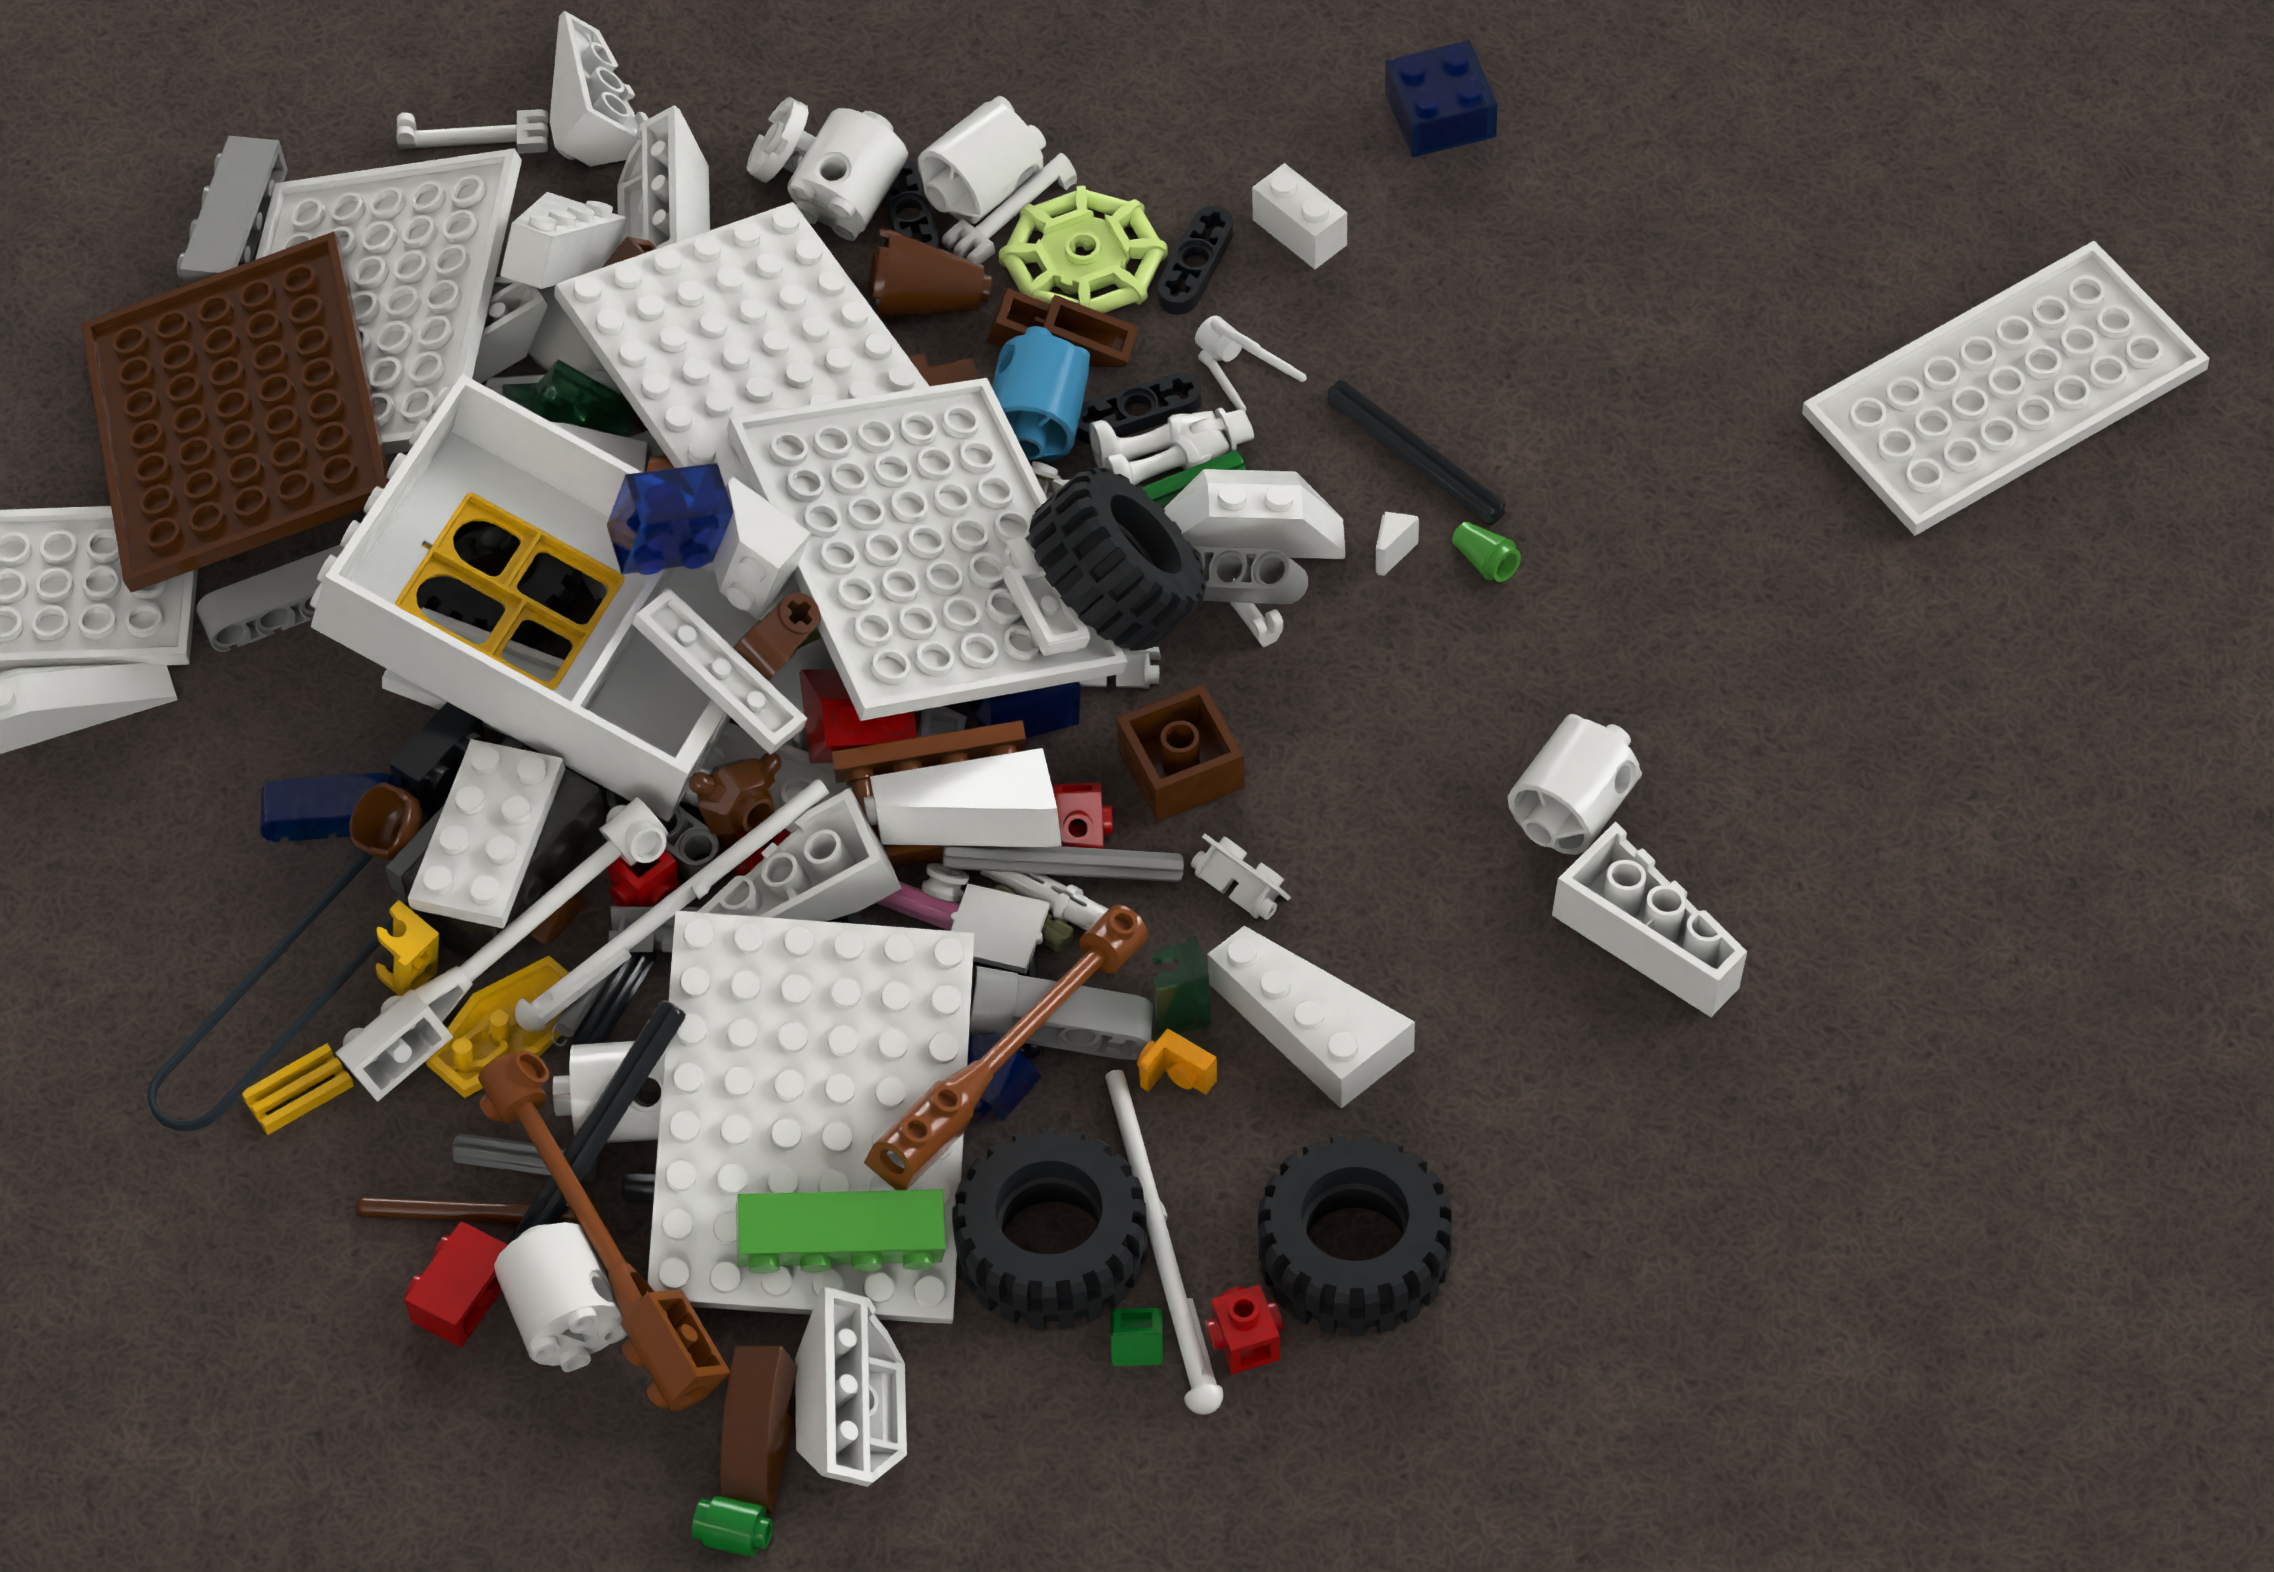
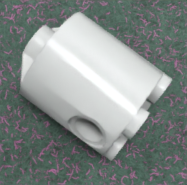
M997 96L992 101L982 104L922 151L918 157V170L922 178L925 195L938 211L948 212L959 221L963 218L969 224H976L1043 168L1041 149L1046 146L1045 138L1038 128L1033 125L1027 126L1015 113L1007 99Z
M838 108L831 112L788 182L787 189L791 198L796 202V206L810 224H815L817 221L832 227L838 236L848 241H854L858 234L866 229L908 158V151L904 143L893 132L894 129L891 123L883 116L872 111L861 113L846 108Z
M1575 714L1566 716L1508 795V804L1512 815L1532 841L1544 847H1551L1561 853L1573 855L1585 852L1642 776L1639 763L1632 750L1628 747L1631 739L1622 728L1613 724L1604 727Z
M635 1041L571 1046L569 1075L553 1077V1103L556 1116L572 1115L574 1135L578 1132ZM665 1051L648 1076L658 1082L661 1088V1095ZM638 1092L606 1143L658 1140L661 1097L657 1103H649Z
M563 1222L531 1227L512 1241L499 1254L494 1264L496 1277L527 1352L533 1361L542 1365H561L564 1372H571L588 1365L591 1361L590 1354L602 1350L609 1344L622 1340L627 1335L621 1326L620 1310L600 1257L580 1224Z

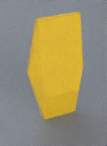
M547 956L473 993L447 1028L453 1038L427 1059L426 1065L462 1097L466 1098L483 1088L478 1080V1076L493 1060L509 1053H518L521 1050L530 1051L539 1057L554 1043L551 1036L552 1029L562 1012L545 1024L546 1028L543 1030L531 1032L523 1029L517 1023L515 1018L516 1004L521 998H524L530 1004L569 972L553 958ZM556 1028L553 1032L555 1041L561 1036Z

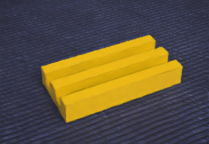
M326 1043L248 1087L242 1093V1097L261 1127L269 1135L352 1088L354 1085L351 1076L347 1071H344L342 1063L337 1057L335 1058L332 1049ZM334 1074L335 1078L267 1116L266 1112L289 1099H294L306 1092L310 1087Z

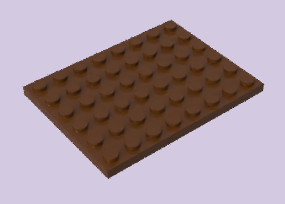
M334 231L81 323L123 581L131 593L362 510L375 487L378 486L384 489L390 479L386 478L388 467L342 248Z

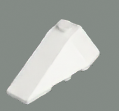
M563 11L558 21L549 121L554 146L567 159L574 160L576 158L590 167L627 160L630 151L639 139L636 137L640 123L648 120V117L643 112H638L635 116L628 103V100L633 99L635 94L630 85L622 83L613 73L618 63L600 31Z
M143 662L16 667L0 671V754L178 700L167 665Z
M849 788L807 810L795 821L798 828L778 846L772 842L761 853L764 859L747 875L735 876L697 912L826 922L859 912L902 889L884 847L869 824L854 793Z

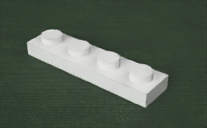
M670 588L635 615L632 624L770 755L804 728L808 718Z

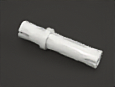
M998 871L980 872L984 877L1005 885L1021 896L1049 902V911L1053 913L1054 919H1060L1064 923L1069 921L1086 931L1109 910L1085 897L1082 889L1072 884L1065 886L1045 874Z

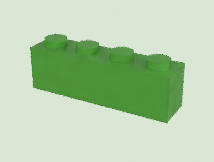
M943 1189L738 1194L736 1202L737 1267H749L750 1272L758 1274L777 1272L780 1270V1266H800V1270L804 1272H825L831 1269V1265L852 1264V1269L856 1271H875L881 1269L883 1264L903 1263V1268L908 1270L930 1269L934 1266V1262H942L946 1249Z

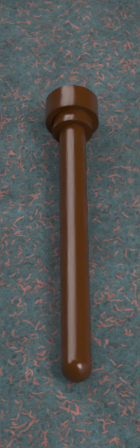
M588 1196L596 1210L595 1198L593 1196ZM361 1197L357 1200L355 1209L363 1217L520 1223L531 1204ZM567 1203L555 1224L563 1222L580 1223Z

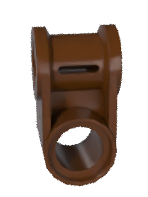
M799 592L788 594L762 620H759L733 648L769 681L795 654L794 650L818 625L820 620L818 605L806 594Z

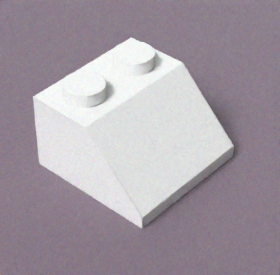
M734 476L726 486L709 529L708 537L719 592L726 596L733 606L740 610H745L758 620L790 584L811 532Z

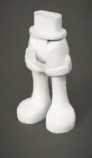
M1218 408L1215 410V414L1213 411L1175 414L1168 418V424L1142 435L1127 438L1117 437L1113 428L1106 421L1100 420L1089 424L1090 443L1097 466L1099 468L1111 469L1114 474L1124 475L1129 478L1130 483L1134 486L1174 468L1182 467L1184 470L1222 456L1225 453L1236 451L1237 444L1254 440L1253 428L1243 409L1226 413L1223 408ZM1168 449V450H1166V451H1164V452H1162V453H1159V454H1157V455H1154V456H1152V457H1149V458H1146V459H1142V460L1132 461V460H1135V459H1137V458H1139V457H1142V456H1145V455H1148V454H1151V453H1155V452H1158V451H1162V450Z

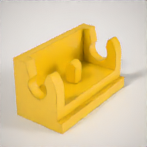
M398 900L389 909V913L393 917V937L382 927H377L376 931L379 942L394 956L393 973H390L386 966L377 963L376 974L380 981L395 992L397 996H403L408 990H415L427 983L437 973L439 933Z

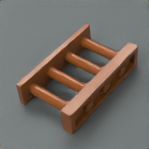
M1021 720L833 751L832 761L836 784L846 782L847 786L852 787V791L866 815L864 797L873 796L870 776L1025 751L1026 737L1023 721ZM873 825L872 828L881 842L878 825ZM894 845L884 847L892 867L943 859L944 846Z

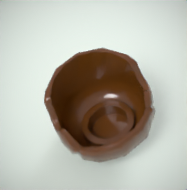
M379 783L367 790L355 805L350 820V839L353 845L379 859L393 860L423 828L425 816L418 799L406 790L388 783Z

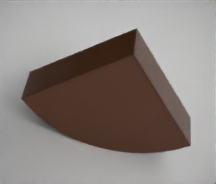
M577 892L531 931V936L543 944L555 940L580 913L587 898Z

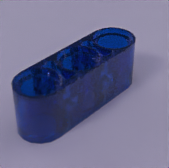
M363 773L270 781L261 788L260 834L271 842H281V838L288 837V841L327 839L329 834H336V838L350 837V820L354 807L363 794L379 783L397 786L394 785L392 775L386 773Z

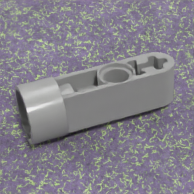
M975 966L972 971L969 1035L1000 1040L1057 981ZM1081 986L1025 1043L1116 1059L1138 1060L1144 1047L1151 1041L1153 1005L1142 996Z

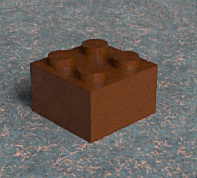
M1204 684L1116 717L1118 751L1157 822L1245 788L1244 755Z

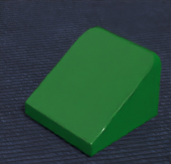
M1133 1308L1111 1310V1353L1113 1366L1163 1364L1162 1309Z

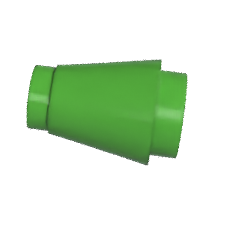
M1470 522L1462 523L1453 534V545L1459 549L1486 580L1494 579L1497 582H1503L1509 579L1517 570L1521 561V554L1516 549L1514 541L1473 525Z

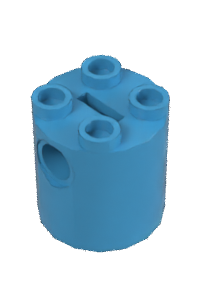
M1039 326L1027 328L1024 335L1016 336L1004 344L999 353L992 389L1027 459L1030 461L1050 462L1068 455L1074 446L1089 375L1090 354L1082 347L1074 346L1069 341L1052 336L1048 329Z

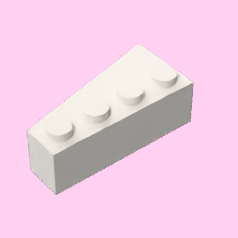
M546 192L512 222L500 276L544 289L555 286L556 283L600 269L621 244L627 218L612 213L613 207L602 202L587 201L586 204Z
M1615 821L1558 878L1552 916L1709 1017H1712L1740 988L1747 951L1706 910L1698 911L1686 899L1687 891L1675 880L1670 883L1654 867L1655 860L1643 848L1637 850L1626 839L1627 832Z
M1246 926L1240 928L1207 954L1208 984L1340 1108L1347 1105L1414 1052L1415 1022Z

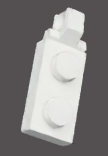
M1025 537L1007 540L1004 553L1000 557L1004 565L1002 574L1005 584L1043 656L1086 648L1090 639L1087 627L1078 618V614L1071 607L1068 608L1060 599L1061 595L1056 588L1051 587L1045 578L1046 573L1044 569L1038 566Z

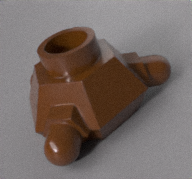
M765 753L759 760L751 758L733 761L714 767L709 775L703 772H696L690 777L689 787L694 793L698 794V808L711 834H716L721 848H730L737 841V833L750 832L774 813L770 787L776 781L774 776L782 764L778 754L772 753L770 755Z

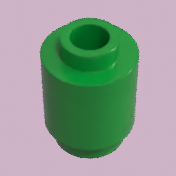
M715 1496L712 1500L702 1498L694 1514L692 1538L702 1541L703 1546L753 1558L758 1548L763 1550L767 1548L772 1534L773 1520L766 1518V1508L761 1505L721 1496Z

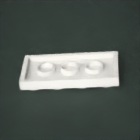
M471 739L409 893L408 902L410 909L504 929L564 774L565 765L563 758Z

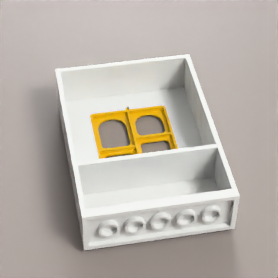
M461 374L452 389L444 386L438 394L431 409L435 413L431 420L427 422L422 419L418 423L409 441V445L413 447L408 454L399 453L395 457L386 475V478L390 479L385 488L382 489L376 486L364 506L363 511L367 515L363 521L359 523L353 520L341 540L340 546L344 547L338 558L331 554L324 562L317 577V580L321 583L310 602V606L316 608L311 628L546 755L563 758L566 767L632 802L638 797L656 816L669 822L689 789L690 777L700 771L731 717L632 624L635 615L670 588L733 648L785 596L790 593H801L794 575L790 584L758 620L745 610L736 608L718 589L708 537L709 529L716 514L715 511ZM472 521H485L502 528L519 539V547L499 576H489L467 564L459 557L454 549L453 537L462 525ZM547 553L603 583L607 587L608 592L587 624H577L518 590L517 584L537 554ZM451 577L498 601L504 606L505 612L487 640L482 644H475L425 616L417 604L416 593L418 588L428 579ZM525 620H532L566 638L572 644L571 651L554 678L550 681L540 680L507 662L502 657V652L519 625Z

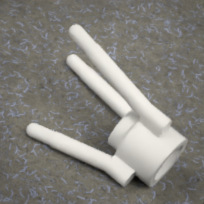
M1219 316L1209 317L1200 325L1196 332L1195 343L1203 349L1198 355V359L1210 369L1237 410L1243 409L1246 412V407L1217 361L1229 362L1233 360L1242 348L1300 382H1304L1307 379L1304 373L1261 348L1258 343L1239 333Z

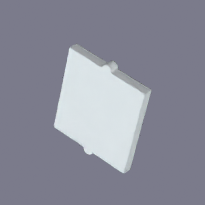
M967 884L958 911L951 914V922L953 924L951 931L974 933V962L1026 974L1036 945L1043 942L1041 931L1050 905L1046 901Z

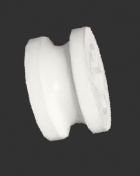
M928 864L926 873L930 878L923 881L921 890L941 900L960 902L964 895L961 886L968 883L969 875L961 869H947L944 867V864Z

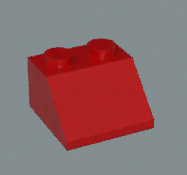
M807 669L799 672L804 715L808 718L805 726L810 764L833 763V751L917 738L914 711L860 721L837 669Z

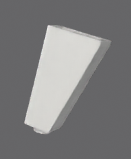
M1043 748L870 776L873 796L864 797V804L869 824L871 826L878 825L881 844L997 847L1062 846L1057 805Z

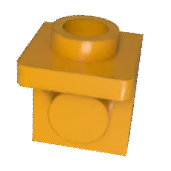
M1168 1028L1157 1042L1150 1041L1144 1047L1137 1061L1140 1087L1148 1092L1165 1071L1170 1079L1181 1088L1189 1090L1193 1087L1205 1095L1217 1082V1057Z

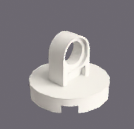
M788 97L773 111L768 119L773 122L772 126L767 131L765 137L759 134L749 155L747 163L749 174L761 182L767 183L774 178L782 167L792 173L796 171L804 158L802 156H805L816 138L803 130L809 113L807 105Z

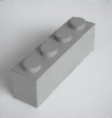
M228 136L223 152L218 153L215 158L212 182L210 186H206L203 190L202 209L199 217L191 223L190 241L186 252L181 253L178 258L177 275L179 279L183 280L184 286L256 259L275 183L284 182L288 171L279 140Z

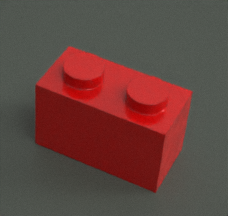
M460 1221L451 1235H445L439 1241L434 1251L433 1260L424 1273L417 1274L407 1287L404 1300L411 1322L462 1348L502 1292L496 1277L494 1264L499 1254L508 1244Z

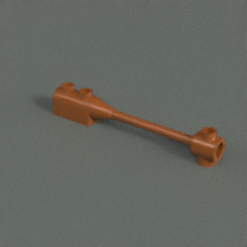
M1112 906L1080 938L1079 946L1083 956L980 1060L972 1062L945 1080L935 1082L873 1144L864 1164L895 1190H908L964 1133L973 1117L976 1105L993 1079V1074L1096 971L1104 974L1115 973L1147 941L1148 931L1140 916L1126 906ZM889 1150L899 1156L905 1168L896 1165L887 1154Z
M521 1050L518 1053H509L493 1060L478 1076V1080L486 1092L480 1100V1107L484 1114L494 1121H503L504 1123L521 1122L609 1273L608 1278L620 1310L621 1326L629 1338L622 1346L623 1354L633 1365L638 1367L645 1366L653 1381L646 1389L649 1399L656 1406L663 1409L670 1408L671 1411H681L699 1403L731 1372L682 1289L655 1292L630 1263H626L537 1111L543 1106L547 1098L541 1087L549 1079V1070L544 1061L536 1054L526 1050Z

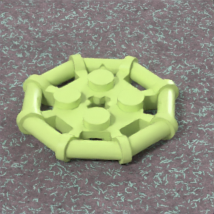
M1085 185L1077 186V190L1040 204H1026L1021 208L1019 212L1020 219L1007 245L999 251V263L1007 268L1022 294L1050 304L1055 294L1104 314L1134 302L1140 305L1148 298L1147 290L1161 261H1164L1168 256V246L1157 236L1144 214V205L1138 200L1125 201L1086 190ZM1091 210L1106 213L1104 214L1105 220L1094 217ZM1132 227L1138 239L1129 240L1123 229ZM1038 230L1044 234L1041 241L1038 239L1036 244L1028 243L1033 231ZM1083 247L1086 251L1094 250L1086 256L1076 255V248ZM1130 258L1142 259L1134 276L1126 271ZM1037 262L1043 273L1034 280L1025 264ZM1112 284L1119 288L1091 299L1090 292ZM1055 286L1067 294L1078 293V299L1050 292V290Z

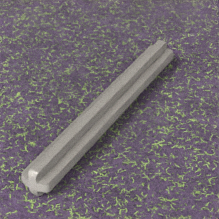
M944 846L943 864L947 869L1168 882L1181 881L1184 870L1183 857L1179 853L1062 846Z

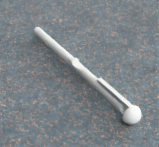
M820 779L811 783L529 1004L524 998H521L515 1007L517 1023L523 1029L531 1032L541 1031L546 1028L545 1024L632 957L629 950L674 916L675 911H680L696 897L701 899L705 896L713 884L829 794V790Z
M1112 1070L1105 1075L1127 1159L1131 1165L1132 1175L1139 1178L1143 1188L1144 1202L1146 1203L1147 1231L1191 1386V1390L1184 1396V1401L1187 1407L1194 1413L1200 1415L1210 1414L1221 1405L1223 1389L1216 1384L1193 1298L1186 1297L1166 1225L1167 1213L1157 1193L1125 1074L1122 1070Z

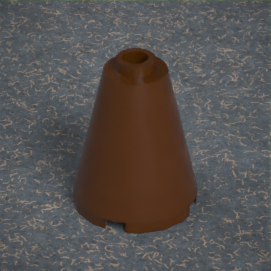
M886 228L878 229L876 237L885 238L883 247L873 249L867 297L873 296V298H876V305L873 310L879 318L977 311L980 302L988 303L992 278L991 276L984 275L983 265Z

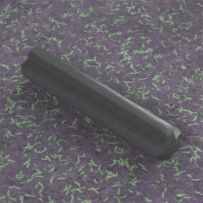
M463 1133L457 1134L454 1138L452 1157L456 1163L549 1176L551 1174L533 1143ZM559 1147L561 1152L564 1154L567 1148ZM598 1156L583 1180H595L599 1169Z

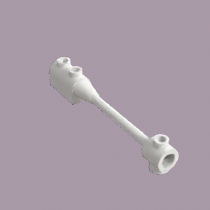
M636 797L627 806L618 805L612 808L607 815L606 824L599 829L607 842L460 967L455 966L415 990H408L403 996L388 998L383 1003L381 1014L365 1028H354L346 1034L343 1046L335 1054L377 1102L453 1038L442 1022L473 985L472 982L620 856L627 864L632 866L637 861L641 863L652 862L662 855L666 847L668 832L644 802Z

